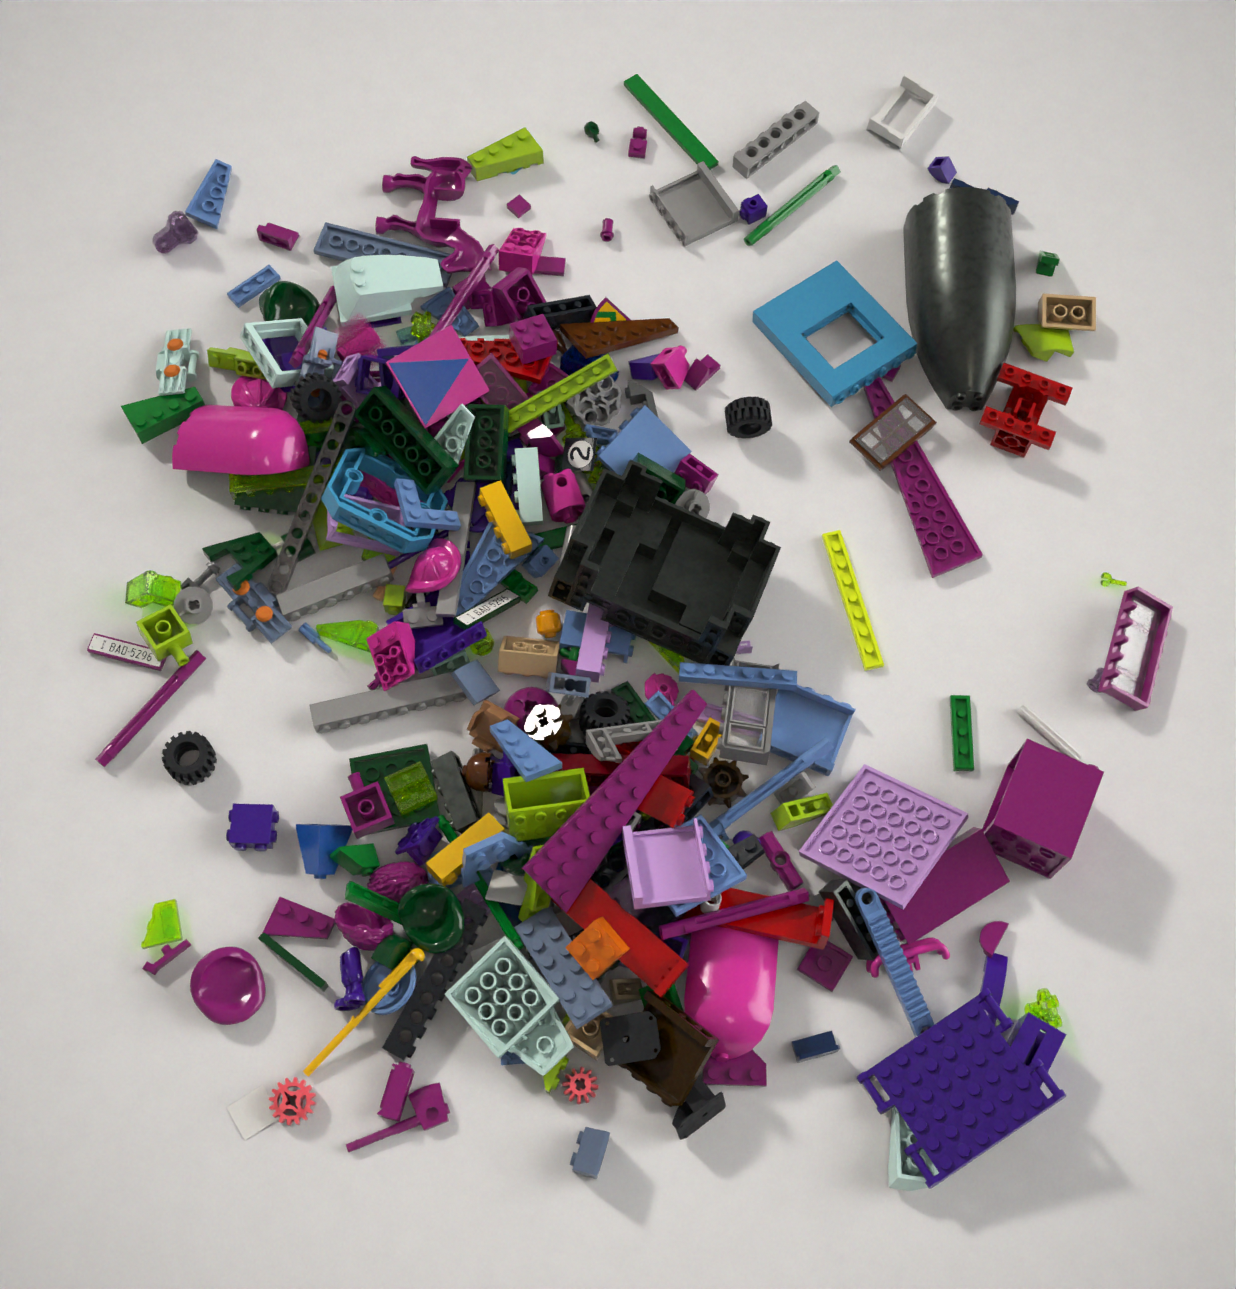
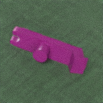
M186 939L173 949L169 944L165 945L161 949L164 956L154 964L146 962L142 969L156 975L161 968L191 946L190 942Z

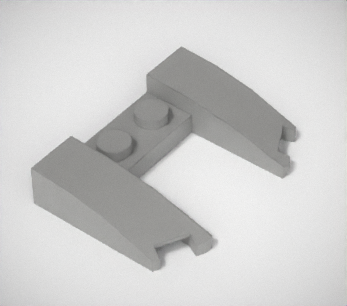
M662 720L586 730V745L598 760L622 763V757L615 744L619 745L626 742H640L644 740Z

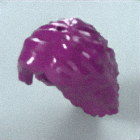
M393 862L377 868L369 876L367 888L399 903L410 889L428 884V876L426 871L414 862Z
M343 903L335 910V924L342 932L343 937L352 946H356L361 950L375 951L379 943L394 932V925L390 919L357 904Z

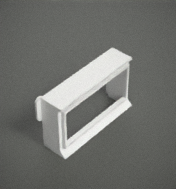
M906 72L902 77L900 86L875 117H870L866 130L874 131L901 149L933 108L938 94L920 84L921 80L918 77ZM904 92H907L925 103L926 106L903 134L882 123V120Z

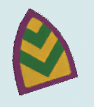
M607 297L600 302L591 318V322L631 320Z

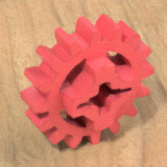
M294 1077L293 1082L286 1078L284 1085L278 1082L279 1089H272L275 1096L269 1098L271 1102H274L269 1109L276 1110L272 1116L274 1118L280 1116V1123H284L287 1120V1125L289 1126L292 1125L293 1121L300 1125L301 1118L307 1121L306 1114H313L314 1112L310 1107L316 1105V1102L312 1101L316 1094L310 1093L313 1087L311 1085L305 1087L306 1081L302 1080L299 1083L297 1077ZM297 1087L300 1088V1090L298 1089L296 1092L290 1091L288 1088ZM282 1095V1096H283L282 1103L279 1105V1099H280V1096ZM288 1095L295 1099L298 1108L290 1104ZM306 1098V1105L303 1108V1100ZM294 1111L297 1115L288 1116L285 1113Z

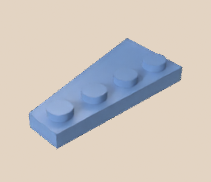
M508 719L490 726L491 734L525 782L562 769L561 761Z

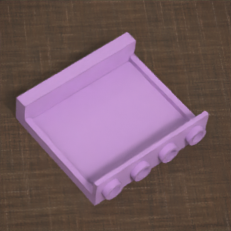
M694 818L692 826L632 832L631 825L623 826L622 838L634 909L710 901V894L714 892L713 880L708 877V874H710L709 861H705L704 856H707L706 844L701 842L703 829L702 826H698L697 818Z

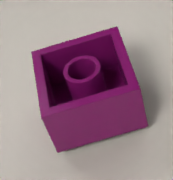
M544 314L509 324V338L522 364L557 354V339Z

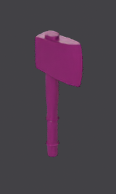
M440 1083L424 1086L408 1095L415 1110V1116L346 1144L348 1152L422 1125L424 1131L449 1122L447 1114L450 1113L448 1104L444 1102Z

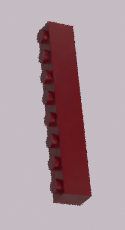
M552 754L562 762V769L556 771L584 768L588 786H600L621 764L613 761H600L593 754ZM620 754L622 757V762L625 760V758L629 756ZM672 756L660 775L689 788L691 772L689 756Z

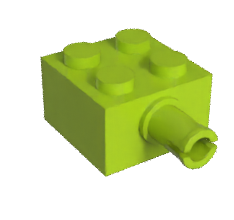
M171 604L136 622L140 635L157 661L172 655L178 666H183L189 662L188 656H186L182 649L193 644L191 634Z

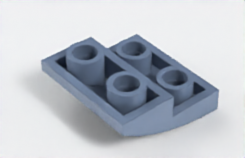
M478 659L458 668L451 674L473 706L500 691Z

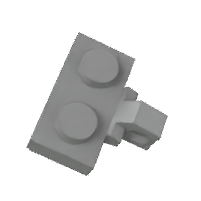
M416 593L417 604H413V609L402 610L404 623H409L411 629L443 626V617L436 616L437 606L430 607V602L425 603L424 593Z

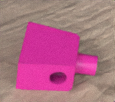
M684 346L665 348L650 364L666 390L680 389L690 365L685 358L687 349Z

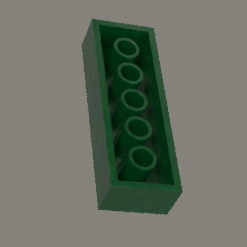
M387 386L373 387L357 408L355 417L426 495L438 492L459 465Z

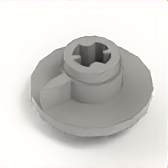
M696 489L684 491L675 503V505L699 514L704 518H707L710 511L708 497Z
M187 587L176 595L174 609L183 622L190 625L199 624L211 615L213 602L210 595L204 589Z

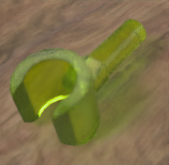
M1107 572L1101 575V578L1108 579V581L1101 580V585L1104 587L1110 584L1127 585L1126 581L1113 579L1111 574Z

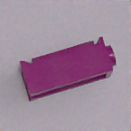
M399 1061L398 1065L392 1064L394 1070L391 1069L380 1104L381 1110L377 1113L379 1117L400 1122L415 1073L411 1069L410 1064Z

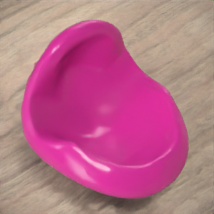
M241 376L232 386L231 399L234 406L277 408L283 410L287 400V392H283L280 387L272 388L266 379Z

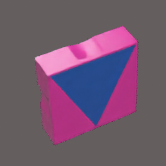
M452 325L386 362V366L425 429L456 411L460 404L465 406L490 391Z

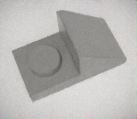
M803 771L773 794L780 804L802 799L816 787L805 771Z

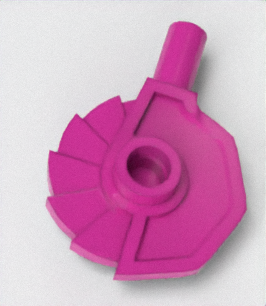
M664 673L652 674L645 682V697L649 700L659 690L675 706L674 701H676L679 693L676 681L671 676L664 675Z

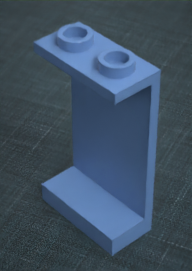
M566 610L559 650L562 648L568 649V646L581 647L587 613ZM613 625L608 630L612 632L610 643H606L605 647L609 648L608 653L623 655V663H627L628 656L632 657L634 646L631 645V640H635L636 635Z

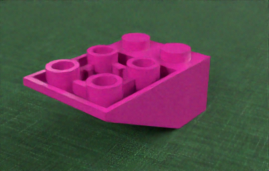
M513 228L499 250V270L512 272L517 267L529 269L531 275H533L539 256H541L547 233H542L539 230L529 231L523 228Z
M394 621L366 638L384 691L414 675L415 639L409 623Z

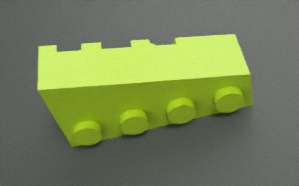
M526 127L467 156V162L472 166L470 173L476 181H481L498 176V173L513 172V169L529 168L530 165L536 163L538 165L544 164L542 148Z

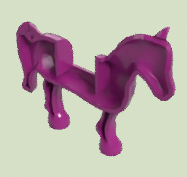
M413 156L410 163L412 168L430 171L431 173L428 177L420 174L404 175L401 173H397L395 176L384 175L382 180L383 193H390L399 188H413L421 191L424 194V199L416 221H408L398 215H392L388 218L377 216L375 225L376 235L384 234L388 230H403L434 247L453 248L455 251L442 260L441 268L449 274L471 272L484 253L479 241L461 229L460 219L436 218L435 216L438 200L455 201L463 196L465 178L470 174L472 166L462 158L439 157L421 159Z

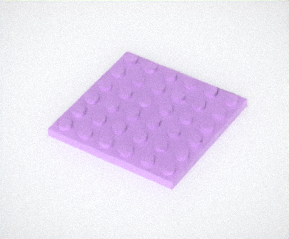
M864 764L799 850V855L861 888L873 889L878 897L904 910L967 821L968 813Z

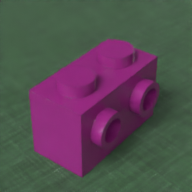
M690 453L680 461L674 472L685 479V486L687 488L699 490L705 495L711 490L719 475Z

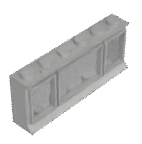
M733 658L732 665H729L740 667L779 669V664L770 666L764 664L735 660V658ZM725 685L724 690L728 691V694L724 693L722 705H726V708H722L721 720H724V723L720 722L719 734L722 735V738L718 737L716 748L720 750L719 758L767 765L771 747L777 689Z

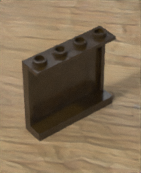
M647 991L643 998L648 1003L643 1012L649 1011L657 1018L661 1050L655 1059L619 1064L618 1066L632 1073L631 1076L635 1080L642 1081L648 1091L662 1098L661 1101L669 1107L682 1106L719 1039L666 997H660L654 991Z

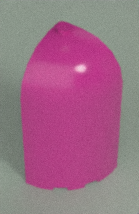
M200 406L190 413L191 416L186 422H182L177 432L179 435L177 444L173 445L172 453L173 469L241 475L282 473L307 467L310 462L305 434L297 420L286 411L262 407Z
M718 926L691 932L689 966L687 968L684 995L685 1013L719 1039L711 1054L717 1061L727 1062L729 1059L737 1058L750 1052L762 1040L768 1030L774 1010L779 940Z

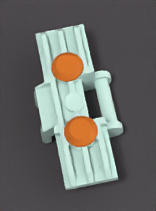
M191 328L166 331L165 344L162 351L158 353L156 377L160 381L159 395L185 393L186 382L197 379L196 363L199 358V352L190 350ZM189 361L188 371L185 366H181Z

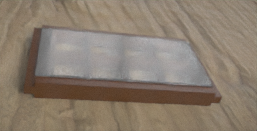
M905 394L852 437L849 443L881 471L931 430L937 422Z

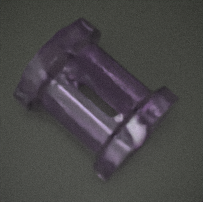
M1101 667L1096 670V675L1087 681L1089 688L1096 693H1101L1098 692L1104 670Z

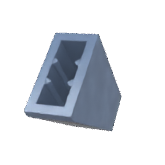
M548 672L546 692L589 697L591 678Z

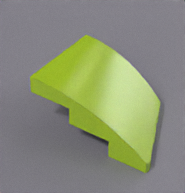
M1040 324L1016 325L1013 328L1014 332L1021 335V342L1026 346L1031 356L1047 362L1054 352L1071 357L1074 353L1069 330L1041 328Z

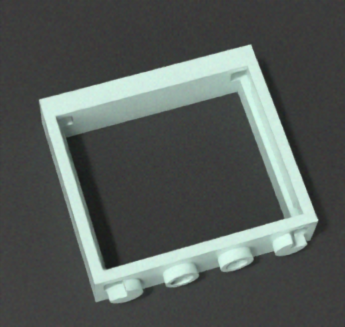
M302 318L244 323L240 338L272 388L295 386L293 384L295 381L299 382L301 369L282 371L262 339L295 336L299 342L307 329V325ZM333 365L325 368L324 375L329 379L332 377Z

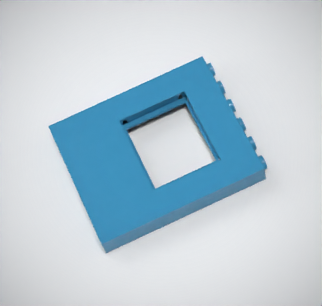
M837 260L753 311L752 322L830 407L842 403L848 396L856 394L864 386H869L875 379L883 377L889 370L899 367L903 361L913 358L916 354L918 343ZM849 312L877 342L834 369L806 338Z

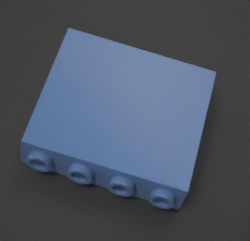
M644 405L640 409L636 407L630 414V420H625L618 427L620 431L617 434L614 432L607 439L609 443L605 447L601 446L596 452L595 462L600 460L610 471H614L622 476L629 460H633L638 452L674 473L680 461L692 451Z
M797 684L796 690L778 689L775 700L770 752L790 761H795L799 756L826 737L834 748L808 768L829 776L833 771L834 762L856 709L852 708L848 703L835 701L829 695L816 693L810 687L804 688ZM762 732L757 741V747H761Z

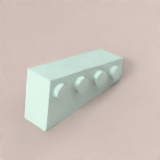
M537 447L515 449V455H511L512 466H516V473H513V483L518 486V491H514L515 503L519 502V510H516L523 526L543 525Z

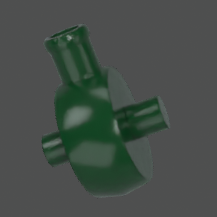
M593 121L587 122L584 126L585 134L593 138L596 143L600 140L597 136L599 134L598 125Z

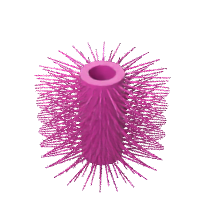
M360 320L357 325L350 326L351 329L348 332L346 331L347 334L344 333L343 336L340 335L338 337L335 351L342 362H344L347 356L356 353L360 355L373 354L376 356L373 352L377 351L376 349L380 347H385L381 345V339L375 332L374 325L371 328L367 324L368 321L364 323Z

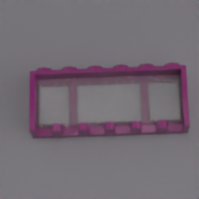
M1139 586L1124 591L1098 692L1112 696L1133 708L1134 711L1149 707L1165 638L1168 633L1169 622L1172 617L1173 606Z

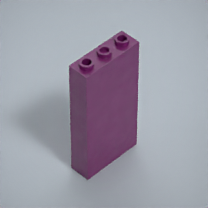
M973 827L952 840L904 910L880 897L879 899L886 911L887 917L890 919V924L895 928L894 932L897 935L898 941L910 945L1006 885L1010 880L982 829Z

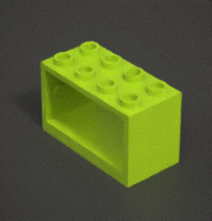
M584 768L551 772L528 782H525L522 776L503 779L509 833L517 841L552 837L590 797Z

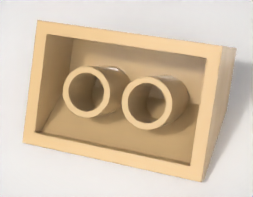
M1042 294L1038 301L1037 319L1041 328L1095 331L1096 297Z
M504 636L499 649L498 672H503L507 675L514 673L522 674L526 677L534 675L547 679L548 672L557 673L560 641Z

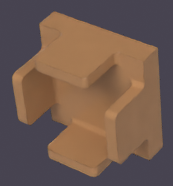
M488 700L483 701L481 708L473 714L467 730L470 731L469 735L474 737L472 744L485 752L495 749L503 753V749L490 732V726L507 719L517 726L520 718Z

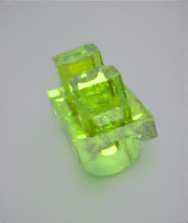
M416 311L411 317V323L414 324L411 328V334L418 337V343H420L425 337H429L431 330L434 329L436 324L431 322V312L426 311L424 315Z

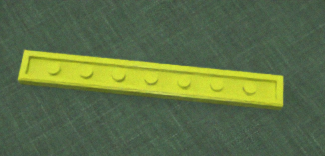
M841 531L823 533L822 540L864 670L881 668L884 666Z

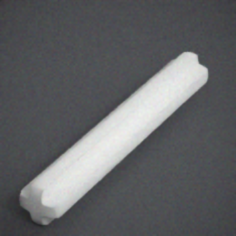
M1022 705L1018 709L1017 713L1064 755L1078 761L1081 759L1082 754L1030 708Z

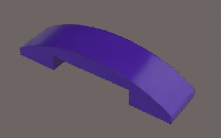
M994 953L992 958L986 955L980 992L989 988L993 999L1000 1007L1008 957ZM985 1001L982 1002L980 1006L995 1025L997 1017Z

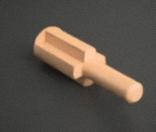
M397 567L391 569L392 575L394 574ZM378 586L372 596L379 601H383L386 586Z

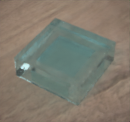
M413 326L396 331L401 345L418 340Z

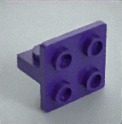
M436 816L431 819L426 818L418 824L416 822L411 824L407 829L408 833L398 842L395 853L399 855L407 852L419 866L424 865L443 837L435 828L440 819Z

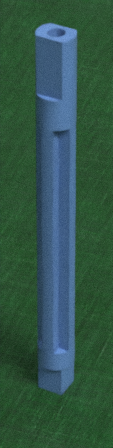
M825 737L795 761L710 822L709 825L717 835L761 801L831 751L834 747L830 740Z

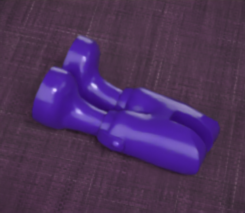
M352 947L340 956L341 982L346 988L344 998H340L334 1003V1009L338 1011L355 1010L366 1004V997L362 986L364 976L361 966V954L357 947Z

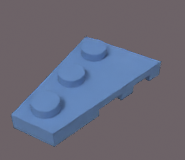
M447 287L420 307L432 317L440 320L454 299L455 294L450 287ZM463 306L452 323L454 330L464 337L479 327L465 306Z

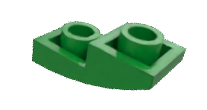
M515 569L500 582L506 589L520 596L521 601L525 604L539 591L537 586L524 579L523 575Z

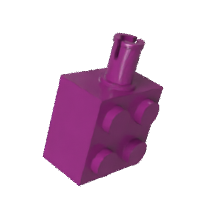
M359 772L350 774L347 778L353 791L340 796V799L356 838L359 839L395 824L378 781L364 786Z

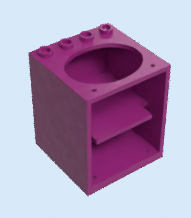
M1026 739L1007 765L982 828L994 853L999 857L1051 879L1072 859L1104 771L1099 770L1095 765H1087L1030 739Z

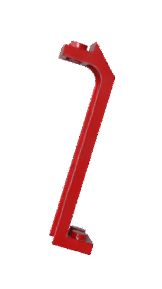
M591 879L588 880L566 913L584 930L596 919L604 917L630 948L618 960L660 997L665 995L689 966L685 960Z
M729 888L720 893L722 900L719 910L770 896ZM826 898L824 904L819 905V907L800 903L717 926L824 950L830 937L834 900ZM707 901L710 904H715L713 901ZM700 904L686 911V914L679 920L704 914L700 909Z

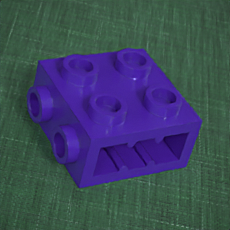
M233 803L232 810H229L228 815L231 825L226 833V840L229 841L231 847L237 851H246L247 848H254V850L262 852L267 851V849H273V843L277 841L275 823L279 822V811L276 810L274 805Z

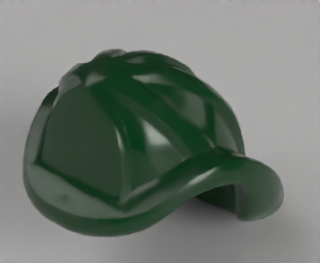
M289 281L274 283L259 297V308L264 321L302 318L308 327L320 306L317 298L309 290Z
M439 884L419 885L410 889L399 902L398 915L403 929L409 939L420 949L429 953H443L454 947L460 940L464 931V914L457 896L449 888Z

